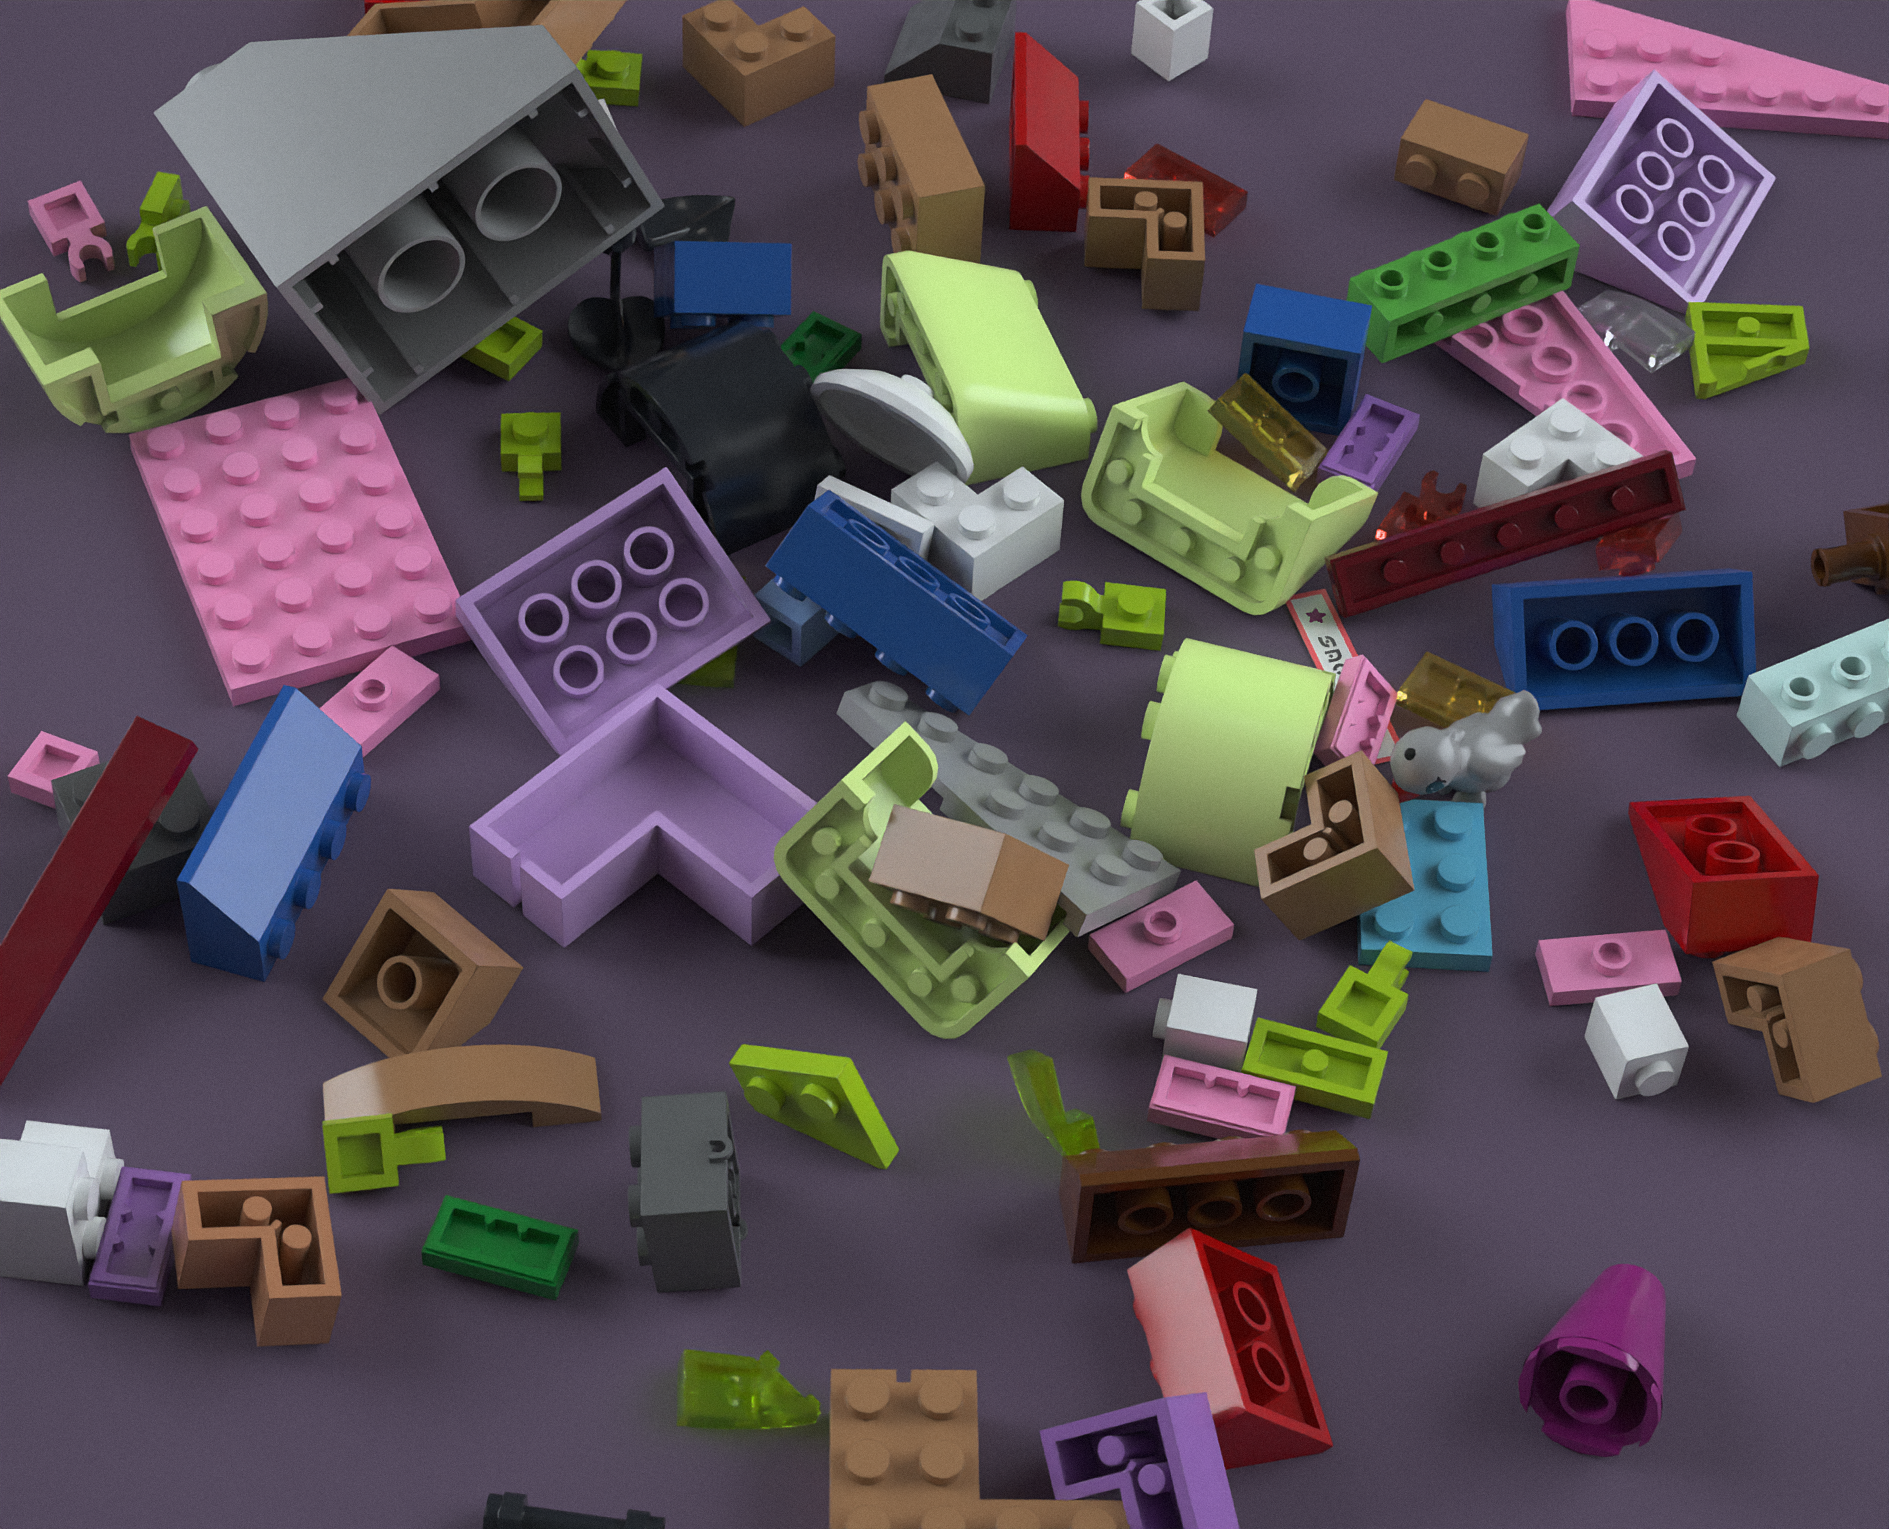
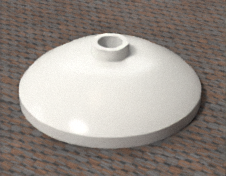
M837 369L818 375L812 384L810 394L819 412L839 432L871 455L912 476L937 461L964 484L969 479L974 469L970 448L953 417L939 402L932 398L934 391L920 379L911 375H903L902 378L878 370Z

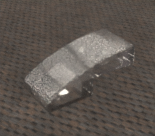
M1606 290L1577 308L1611 352L1620 347L1650 373L1655 372L1691 349L1696 334L1694 330L1665 310L1645 300L1622 292Z

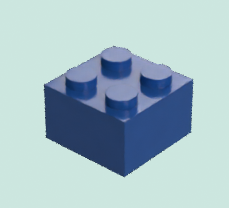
M673 241L655 247L654 318H670V329L700 330L705 329V327H716V319H727V324L741 320L749 322L761 330L762 328H774V318L791 315L792 243Z
M1256 284L1243 330L1232 416L1339 436L1353 414L1372 305Z

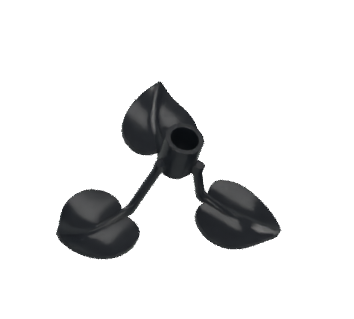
M688 195L661 199L665 207L602 253L611 256L610 299L591 297L581 301L573 309L568 320V335L573 347L587 360L612 372L658 354L665 337L664 318H654V301L647 297L632 296L621 299L622 253L634 244L636 237L642 250L646 252H651L655 247L673 241L729 242L731 223L735 210L734 197Z

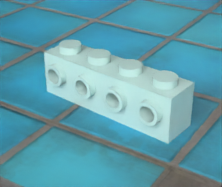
M1889 619L1748 675L1736 716L1779 767L1801 758H1815L1832 745L1854 736L1856 738L1868 736L1880 725L1889 722Z

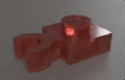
M1434 470L1428 472L1422 479L1419 497L1404 491L1378 526L1375 541L1456 516L1463 509L1467 485L1460 482L1452 493H1440L1436 491L1439 473Z

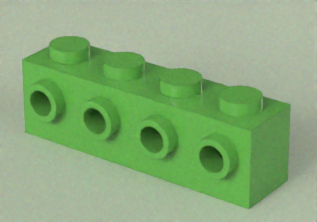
M1537 204L1519 212L1507 214L1499 220L1471 231L1461 232L1453 238L1423 250L1413 251L1405 257L1380 267L1361 272L1359 275L1350 278L1346 301L1372 305L1366 346L1383 364L1570 288L1580 245L1540 204Z

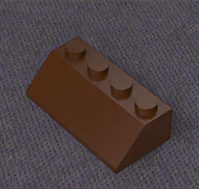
M1299 1129L1276 1136L1255 1138L1226 1136L1213 1142L1181 1145L1160 1142L1147 1148L1117 1151L1089 1149L1079 1154L1064 1155L1059 1198L1071 1262L1074 1264L1146 1257L1188 1228L1197 1230L1235 1248L1342 1238L1345 1235L1360 1165L1358 1148L1336 1130L1311 1132Z

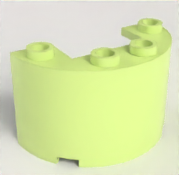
M207 206L153 227L163 270L57 314L48 281L43 273L0 290L1 323L54 407L70 421L79 426H82L84 422L101 425L105 433H134L173 423L194 413L218 397L239 377L234 368L243 358L246 351L256 352L265 331L268 317L267 292Z
M1186 638L1179 652L1175 651L1173 656H1164L1156 689L1157 692L1164 693L1162 702H1149L1142 726L1141 738L1151 740L1140 788L1139 791L1129 789L1123 807L1120 826L1131 829L1130 839L1144 841L1156 847L1162 853V859L1173 866L1259 887L1254 850L1294 832L1298 803L1305 783L1304 776L1308 773L1315 745L1335 691L1336 673Z

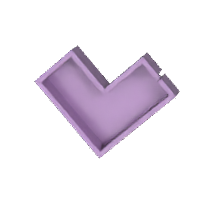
M656 683L469 826L473 876L513 908L522 902L523 916L563 948L657 874H660L752 946L804 903L783 881L776 870L773 858L775 846L781 837L809 812L817 802L660 684Z

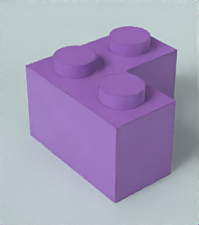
M1207 1392L1165 1397L1040 1431L1055 1500H1082L1120 1491L1130 1529H1239Z

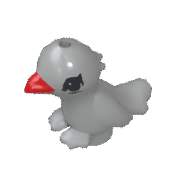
M1523 690L1500 698L1489 713L1477 712L1453 722L1448 728L1439 730L1434 727L1425 726L1408 731L1396 742L1390 756V766L1393 774L1391 786L1398 793L1399 803L1410 801L1420 795L1435 792L1443 796L1454 789L1457 792L1452 798L1453 802L1483 803L1484 809L1486 806L1485 793L1497 791L1508 782L1512 772L1522 763L1526 753L1523 745L1537 738L1542 733V727L1538 721L1540 711L1534 696Z

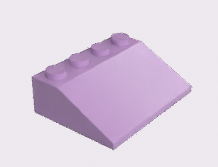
M1654 69L1614 104L1547 212L1580 245L1574 271L1686 315L1689 302H1704L1776 177Z
M667 467L455 600L457 619L463 625L490 668L559 757L656 683L666 690L771 623V619Z

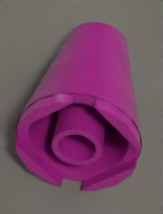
M1616 1264L1606 1268L1526 1358L1518 1379L1520 1403L1526 1413L1531 1406L1534 1412L1544 1421L1541 1431L1552 1441L1578 1453L1601 1457L1620 1455L1624 1446L1640 1441V1448L1650 1441L1660 1422L1663 1409L1666 1293L1657 1277L1646 1269L1632 1264Z

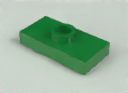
M813 311L781 344V348L794 367L801 365L807 370L814 383L818 375L843 369L862 349V334Z
M445 1195L421 1250L422 1265L556 1300L579 1245V1231Z

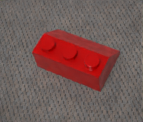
M1015 32L1009 113V230L1077 232L1078 209H1086L1088 180L1090 175H1080V171H1088L1090 138L1079 137V134L1088 133L1089 101L1079 100L1078 77L1026 32Z
M1188 1228L1127 1269L1135 1297L1133 1309L1137 1319L1144 1328L1152 1355L1150 1368L1156 1382L1161 1387L1163 1397L1207 1392L1225 1470L1320 1454L1333 1447L1276 1265L1197 1230Z

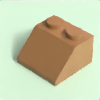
M387 889L322 1000L385 1055L392 1058L426 1050L461 1046L491 1023L523 967L436 893Z

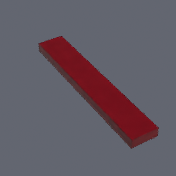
M1663 450L1324 557L1339 615L1347 618L1686 510L1673 454L1670 451Z
M136 715L0 944V1087L199 749L192 740Z

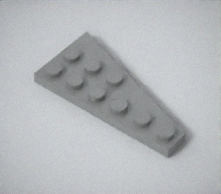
M875 681L844 692L836 714L874 749L905 721L929 745L936 756L938 764L937 779L931 787L944 798L940 810L949 819L1006 833L1069 864L1057 904L1067 912L1063 925L1076 937L1088 933L1173 891L1181 870L1162 859L1163 855L1156 847L1144 841L1132 840L1110 826V820L1105 815L1090 808L1079 807L1059 794L1058 787L1051 781L1039 776L1028 775L1009 763L1007 755L998 748L988 744L977 743L958 731V726L952 719L939 713L928 712L910 701L908 694L901 687L885 681Z

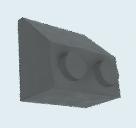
M922 0L915 4L909 10L884 74V83L933 75L942 95L990 104L1014 38L1017 0Z

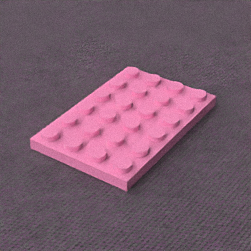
M350 378L129 434L132 454L233 707L280 693L283 685L298 689L363 671L392 645L408 656L413 657L472 640L456 617L455 600L460 597L459 592L372 401H367Z

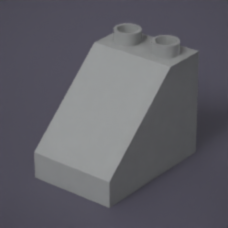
M543 25L249 42L222 63L211 65L199 71L191 78L181 93L153 112L273 284L367 401H372L379 416L665 207L579 69Z

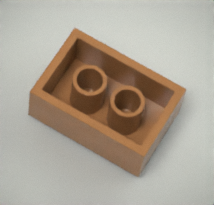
M933 75L867 86V108L859 113V125L865 143V153L858 155V170L863 186L872 187L875 209L879 222L881 224H888L891 229L894 253L909 250L980 264L985 184Z

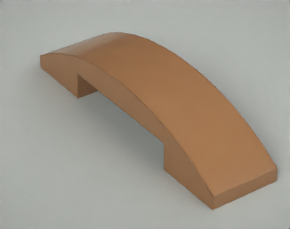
M472 1045L432 1049L367 1064L340 1074L323 1083L325 1120L392 1113L394 1133L395 1125L523 1112H532L533 1127L601 1121L595 1057L556 1048L527 1045Z

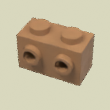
M1425 99L1400 139L1394 180L1497 216L1521 177L1529 134Z

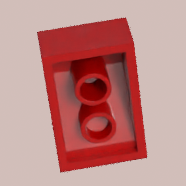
M1751 796L1629 802L1628 815L1663 924L1685 954L1701 958H1716L1722 956L1724 952L1742 951L1777 937L1807 942L1812 941L1819 875Z

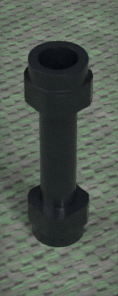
M504 1492V1495L490 1493L483 1519V1529H665L666 1527L665 1517L652 1516L651 1512L628 1509L626 1519L528 1506L527 1494Z

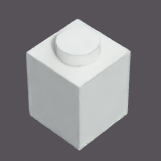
M1203 0L1138 1L1135 10L1131 54L1167 81L1179 76L1208 58L1213 7Z
M1178 974L1173 1000L1159 999L1154 1023L1153 1037L1165 1039L1162 1061L1165 1054L1241 1073L1252 1025L1257 989Z
M1657 983L1595 997L1584 1037L1615 1100L1638 1094L1654 1096L1666 1091L1671 1086L1677 1085L1689 1045Z

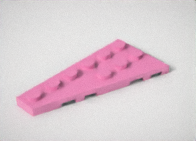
M1568 0L1566 18L1572 116L1606 118L1614 104L1655 69L1719 127L1889 139V85L1596 1Z
M1564 291L1434 342V344L1535 416H1538L1564 398L1641 455L1647 456L1663 450L1672 452L1679 479L1692 475L1696 457Z

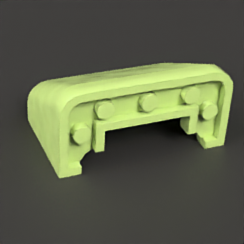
M909 250L888 254L883 257L880 329L889 347L910 345L928 386L934 391V399L950 413L965 438L974 464L973 472L965 485L1003 478L1022 466L1030 472L1089 458L1090 434L1095 433L1098 427L1095 407L1090 398L1083 399L1038 309L1037 295L1031 280H1024L1016 270Z
M1184 381L1113 405L1082 485L1081 500L1087 516L1098 526L1251 615H1264L1284 605L1326 564L1324 557L1336 554L1362 528L1377 498L1378 492L1354 478L1340 475L1332 476L1319 483L1309 503H1306L1216 451L1215 449L1223 428L1222 412L1212 398Z
M905 721L781 837L775 846L773 859L776 870L783 881L921 1027L934 1036L952 1039L967 1033L1025 982L1070 930L1063 925L1067 912L1057 904L1045 941L1019 935L1017 943L1007 944L980 935L976 929L963 925L961 930L950 928L924 919L923 914L892 905L890 900L893 892L869 881L893 805L896 804L932 814L919 798L931 788L937 779L938 764L936 756L929 745Z

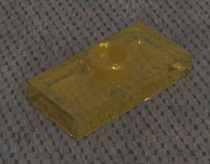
M1246 373L1222 394L1208 410L1222 426L1245 446L1251 455L1258 458L1293 492L1318 469L1329 452L1324 445Z
M1426 651L1398 690L1396 705L1444 728H1448L1453 722L1477 712L1489 713L1500 698L1515 694V692Z

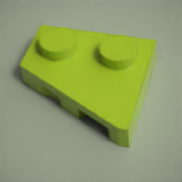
M1708 302L1688 303L1685 324L1696 399H1707L1805 364L1810 347L1803 306Z
M742 1044L730 1060L729 1065L744 1090V1096L755 1111L879 1169H887L898 1153L899 1148L851 1058Z

